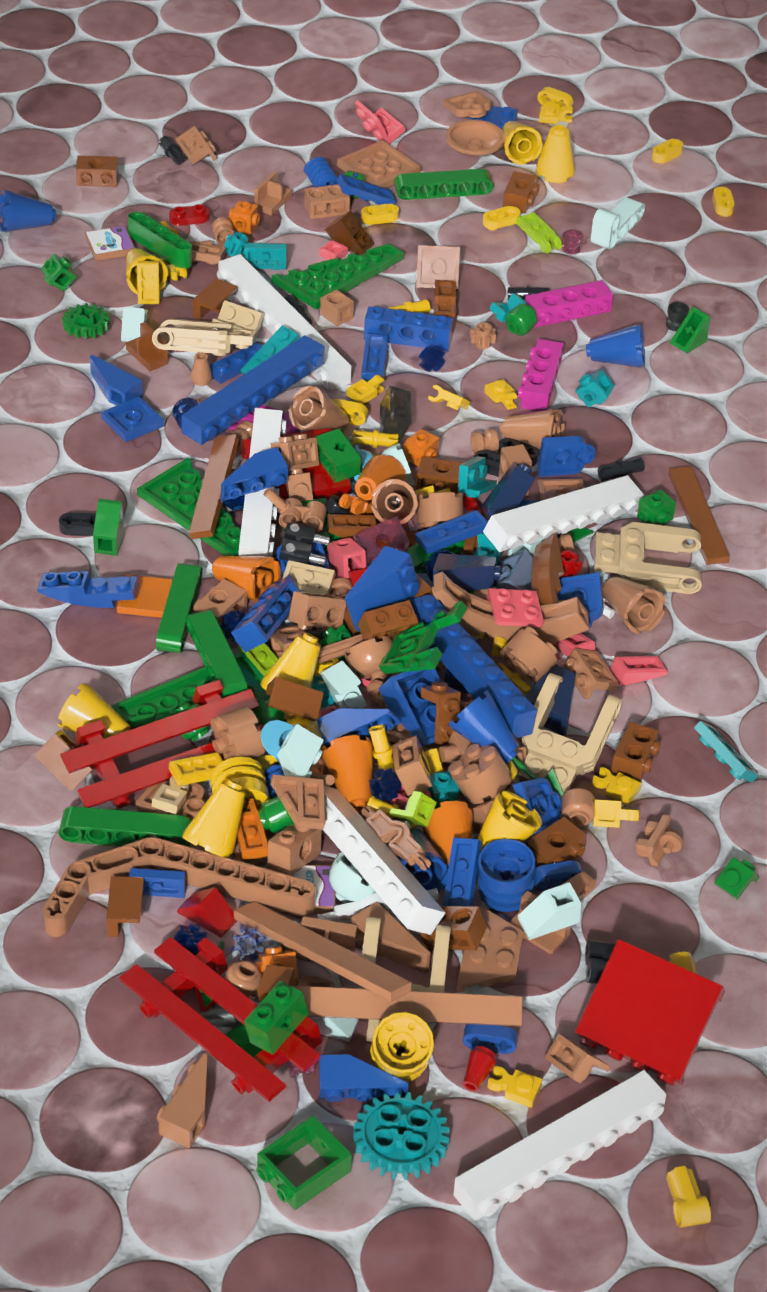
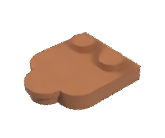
M478 90L443 99L444 107L457 117L469 116L471 118H479L487 114L486 111L491 109V100Z
M170 780L148 787L136 801V809L142 812L181 815L189 818L191 821L205 804L203 787L197 783L189 784L186 801L177 814L151 807L152 798L162 784L169 786Z

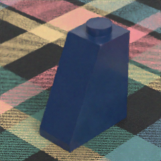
M513 462L480 508L490 517L517 508L535 480L530 475L532 470L523 463L518 466Z
M439 553L433 568L432 587L434 586V575L443 572L454 584L465 591L493 588L495 580H500V566H496L497 557Z
M556 664L539 679L525 697L534 706L549 673L563 677V682L559 684L554 697L555 703L544 727L561 736H565L568 729L576 674Z

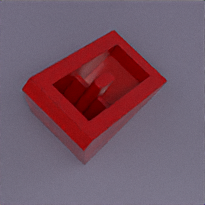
M216 887L194 892L177 909L178 914L220 938L237 922L234 919L233 910Z

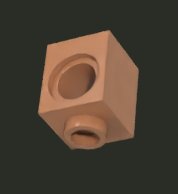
M335 290L321 297L320 315L335 326H339L353 319L354 301L340 291Z

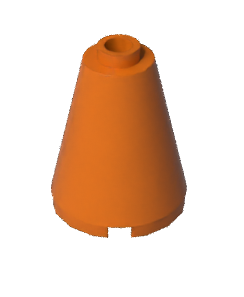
M377 455L365 464L355 484V492L363 500H372L374 490L382 482L390 479L406 481V470L395 457Z
M220 556L212 565L215 579L220 582L225 579L247 590V598L253 602H256L265 589L278 582L281 577L280 564L270 556Z
M351 735L332 740L330 742L331 746L327 749L324 746L322 748V758L330 775L334 776V783L339 792L357 812H360L363 808L366 809L365 806H367L372 796L373 743L368 737H366L367 741L360 740L359 735Z
M461 801L441 802V807L433 811L428 827L421 826L427 838L446 863L447 869L449 867L453 838L472 839V809L468 808L467 803Z

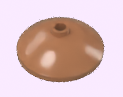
M464 120L451 125L447 129L446 141L449 146L461 154L479 157L498 151L504 144V133L498 126L487 121Z

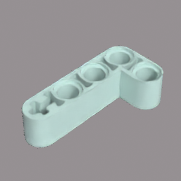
M625 197L611 212L599 208L593 218L591 243L611 250L640 221L645 212V204Z

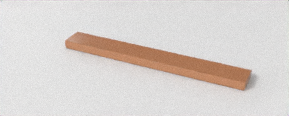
M255 901L234 910L235 920L390 1002L411 991L410 981Z
M292 986L303 992L308 1017L383 1020L393 1013L406 1012L417 1015L423 1021L431 1023L522 1026V997L410 991L390 1002L368 989Z

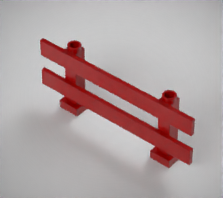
M217 680L196 687L192 700L194 704L201 706L103 739L105 727L102 720L78 727L75 735V742L78 748L61 753V758L68 773L94 765L101 779L100 782L77 790L84 807L91 808L111 801L112 805L117 809L124 808L131 802L129 794L170 780L172 777L169 770L170 761L216 753L213 744L209 743L123 774L119 773L113 761V758L211 725L210 720L217 716L245 707L251 710L258 709L259 704L252 690L249 689L221 699L223 686ZM265 724L256 727L257 732L261 731Z
M169 937L154 949V953L176 970L161 983L137 964L119 977L122 983L142 998L143 1002L139 1005V1008L147 1018L152 1016L158 1017L162 1014L233 1072L235 1078L231 1083L235 1090L242 1095L245 1092L250 1093L255 1090L270 1102L286 1088V1084L273 1074L289 1060L305 1072L321 1058L320 1053L314 1050L322 1043L319 1027L308 1016L305 1017L273 1055L262 1050L253 1058L180 999L196 986L244 1025V1020L258 1006L220 976L228 969L224 952L206 937L197 943L199 953L193 955L172 937Z

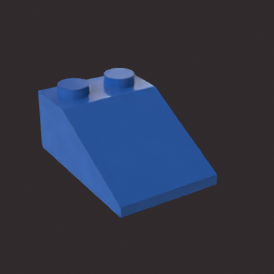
M385 546L344 599L356 631L360 632L357 624L364 612L411 600L417 594L420 584L410 554Z
M435 669L403 672L390 677L378 688L388 709L401 718V724L412 736H417L422 747L435 743L436 703L421 697V687L432 686L433 682H441Z

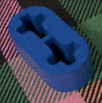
M577 861L542 865L535 869L534 884L537 890L546 891L562 885L578 873L583 872Z
M467 1024L464 1028L462 1041L470 1049L483 1046L494 1053L510 1054L517 1048L518 1033L512 1028L504 1026Z

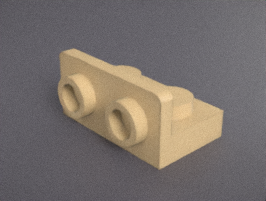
M224 300L218 319H213L212 322L232 324V329L257 331V338L265 314Z
M288 560L283 578L290 575L301 592L330 594L336 574L335 570Z

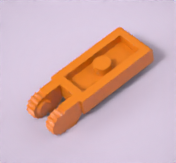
M346 493L339 500V506L345 509L351 506L350 512L355 515H374L371 509L372 500H363L358 495Z
M249 798L247 799L248 811L241 814L237 834L242 860L268 857V843L263 824L256 809L254 799Z

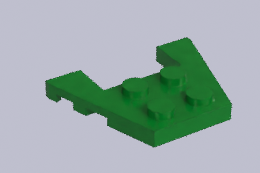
M463 601L455 603V609L447 614L444 610L435 614L430 623L425 625L422 621L396 635L390 650L378 666L384 674L435 669L443 654L438 647L431 649L429 647L434 644V638L439 629L461 621L467 610Z

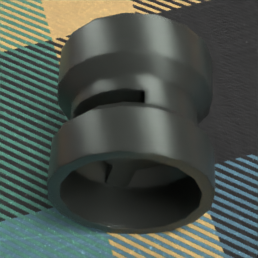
M682 302L670 303L667 309L669 316L666 318V327L671 331L677 332L689 313V307Z

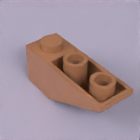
M378 902L351 917V924L358 925L357 942L362 947L367 917L381 918L377 955L423 972L429 971L430 951L427 946L414 938L410 930L402 926L388 909H384Z
M204 1053L197 1063H192L188 1070L187 1078L182 1084L179 1083L175 1087L172 1099L167 1105L164 1104L160 1108L157 1115L159 1135L189 1149L205 1128L208 1080L207 1054Z

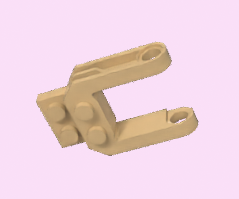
M167 319L154 331L152 341L157 348L162 350L213 353V355L226 356V353L231 352L234 344H236V348L247 349L249 345L252 346L256 340L257 331L232 329V324L224 322ZM172 324L175 327H167L166 325ZM159 333H160V336H161L165 341H168L167 344H162V343L159 342V340H158V334H159Z
M631 522L622 527L620 535L596 532L594 571L617 573L623 579L656 590L685 594L696 593L702 586L701 573L698 570L643 562L644 549L673 553H692L700 550L701 535L693 529ZM686 539H693L696 542L694 544L688 545L685 544L683 541ZM687 578L696 580L692 584H686L683 581Z
M549 673L534 704L537 713L533 732L531 735L522 737V745L526 746L527 754L523 765L538 778H544L553 768L563 793H566L570 790L576 775H583L594 771L620 712L622 699L613 695L607 697L587 744L583 746L578 741L548 730H542L555 703L554 697L559 684L563 682V677ZM520 770L518 774L520 780H532L526 773Z
M367 917L362 957L376 964L381 918ZM436 926L430 987L426 988L422 985L411 984V991L444 993L451 926ZM358 985V989H366ZM382 1020L368 1021L366 1041L372 1042L375 1029Z

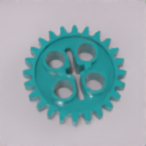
M397 1092L394 1099H390L385 1093L383 1102L373 1098L372 1107L365 1104L363 1113L357 1114V1122L354 1123L353 1143L356 1144L355 1152L356 1154H361L362 1163L370 1161L369 1170L372 1171L379 1167L380 1176L385 1175L389 1171L393 1180H395L398 1173H402L404 1180L408 1179V1173H413L416 1178H419L421 1169L429 1174L431 1165L438 1167L440 1158H445L446 1148L449 1147L450 1128L446 1127L447 1118L440 1117V1108L432 1110V1101L423 1104L421 1095L416 1100H412L410 1092L406 1094L405 1098H401L399 1092Z

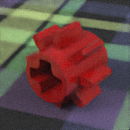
M569 550L560 552L564 574L559 578L577 576V572H581L582 562L578 561L579 555Z

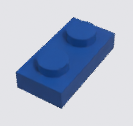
M130 869L129 877L144 878L143 895L185 898V872Z

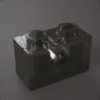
M389 386L380 403V433H397L398 440L401 441L411 424V392Z

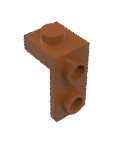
M433 682L432 686L421 687V697L436 703L434 736L436 744L448 743L454 732L448 724L451 721L456 724L458 722L457 715L460 712L461 692L448 687L447 683Z

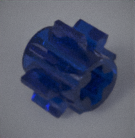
M429 345L420 353L419 358L422 362L419 365L426 372L431 370L437 372L446 361L442 357L445 352L438 346L432 348Z
M236 610L223 615L225 621L220 624V628L225 638L231 639L232 642L235 641L231 632L245 616L244 613Z
M381 768L373 772L375 778L369 780L372 795L382 801L385 799L391 801L397 798V792L402 790V784L396 772L392 771V768L387 770Z
M199 924L181 925L180 930L174 935V940L193 955L199 953L197 943L203 938H207L206 935L208 933L200 931Z
M243 926L241 928L242 935L234 934L232 936L236 940V946L232 948V951L238 950L241 953L240 960L244 959L246 955H250L253 961L257 959L256 951L262 953L265 951L261 944L266 939V936L260 937L257 933L258 927L248 932L247 927ZM250 937L252 939L251 944L254 946L247 949V943L244 940Z

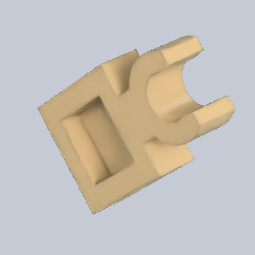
M172 776L169 786L162 784L152 798L151 807L177 814L186 801L189 784L178 786Z

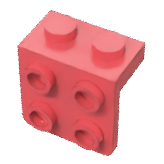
M358 100L354 103L357 108L355 112L364 121L362 123L363 127L368 132L372 131L377 140H383L390 144L406 131L404 126L382 107L373 114Z
M489 588L486 600L491 603L496 624L529 627L543 626L544 619L537 591Z

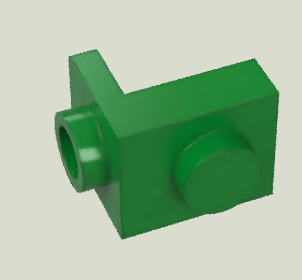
M733 857L714 883L717 887L738 900L752 881L756 883L759 877L755 873L756 867L745 859L740 862Z

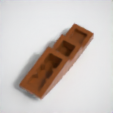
M328 514L329 533L344 539L351 538L356 543L383 549L385 546L403 552L417 543L415 541V533L420 532L399 531L398 526L376 523L375 515Z
M555 534L536 545L533 556L532 591H537L540 606L558 603L557 593L562 590L559 577L564 574L558 538Z

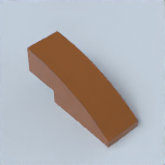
M435 280L433 315L453 318L452 329H455L456 281Z

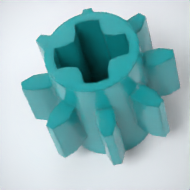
M234 232L233 236L228 234L224 247L227 248L226 252L232 257L239 254L244 255V245L250 242H247L248 237L245 234Z

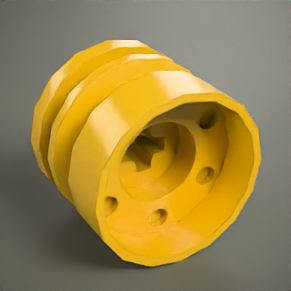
M234 757L220 762L212 770L210 775L212 793L221 782L227 783L228 780L243 786L241 790L246 794L242 812L248 811L247 799L249 798L254 799L257 810L262 809V803L270 799L264 768L258 761L249 757Z
M406 1012L393 1013L384 1018L376 1027L370 1048L371 1064L406 1082H411L420 1077L428 1066L434 1047L433 1034L427 1023L417 1015ZM400 1046L405 1048L401 1057L396 1055V1051Z

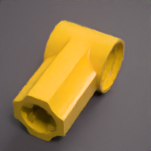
M679 1166L668 1172L666 1180L674 1201L673 1211L677 1226L681 1228L710 1223V1206L707 1198L700 1194L692 1169H688L686 1166Z

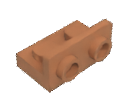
M195 126L175 139L192 164L202 160L208 154L213 161L217 159L213 153L216 151L213 144L208 140L203 131L199 132Z
M296 434L293 437H279V442L270 443L271 448H281V454L288 465V471L319 465L317 437L307 438V434Z
M575 648L564 664L565 669L576 674L574 685L584 699H589L595 689L615 691L619 685L598 651Z

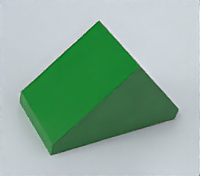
M692 307L670 341V344L688 354L706 343L711 317Z

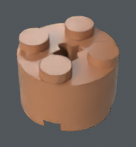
M455 492L429 493V496H423V498L422 494L417 495V524L421 525V529H428L464 515L463 493L456 494V497Z
M527 626L525 630L520 629L500 651L502 659L505 657L509 659L508 667L514 673H518L528 683L534 680L533 685H535L543 675L557 664L558 661L555 655L558 651L551 643H544L539 639L538 633L533 628Z
M240 708L210 720L216 738L212 741L213 748L216 753L222 754L224 760L240 756L256 759L265 753V748L261 741V731L257 732L254 725L258 723V720L250 708Z
M472 744L465 750L466 754L448 768L456 785L471 804L483 803L482 798L489 795L492 799L495 798L511 782V777L509 776L511 774L510 769L497 749L491 745L479 746V744Z

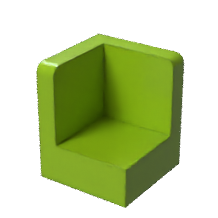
M413 791L412 796L408 799L405 810L391 808L389 813L401 821L409 820L412 824L428 827L437 802L422 792Z

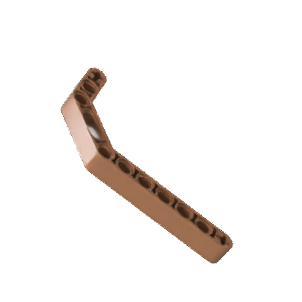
M150 837L71 863L45 903L43 918L45 932L52 937L65 935L71 928L89 895L110 889L111 876L129 877L131 868L185 872V882L188 885L202 889L216 887L220 894L247 902L255 901L265 907L301 917L309 916L315 911L316 895L315 886L310 881Z

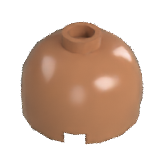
M382 636L383 641L377 643L375 638L366 640L349 649L351 654L344 653L347 664L357 677L363 679L371 678L372 681L381 680L386 677V674L378 666L391 648L392 640L389 636Z

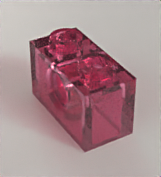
M397 516L359 532L353 537V540L365 550L366 567L371 565L383 549L376 544L377 541L384 540L388 543V547L402 552L407 551L406 549H408L410 542Z

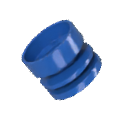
M500 839L489 843L483 848L478 860V893L480 899L488 907L496 911L512 912L520 910L521 897L527 891L534 894L535 857L532 850L526 844L513 839Z

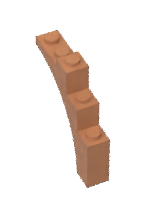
M443 572L434 575L433 595L444 604L448 612L454 610V604L459 601H463L467 607L461 621L458 623L470 636L474 637L487 632L490 638L502 637L509 642L520 629H526L527 626L496 624L490 601L466 592L454 584ZM577 597L559 603L542 605L540 607L544 619L543 626L531 627L538 633V638L544 643L554 644L589 630L588 611Z

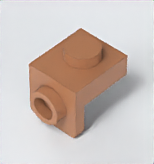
M302 469L289 471L286 483L288 498H295L299 501L313 500L310 473H303Z

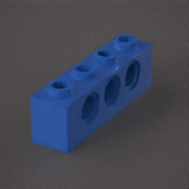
M368 306L364 322V340H366V333L388 335V343L449 351L452 339L453 318Z
M290 575L268 586L231 632L235 641L244 652L267 642L290 613L293 592H301Z

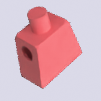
M345 538L328 544L329 567L331 570H335L336 575L334 579L346 578L350 580L348 574L351 571L366 568L365 550L353 539Z

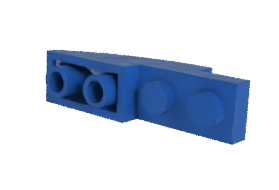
M89 571L49 572L42 574L37 590L38 593L74 605L114 608L117 600H135L140 582L138 576L91 578Z

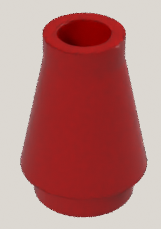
M477 1046L469 1053L465 1078L462 1083L466 1089L474 1092L478 1091L480 1085L496 1066V1054L492 1050L483 1046Z

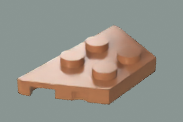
M473 903V907H479L487 928L477 950H464L456 992H464L466 987L477 984L484 988L495 983L515 981L524 931L479 904Z

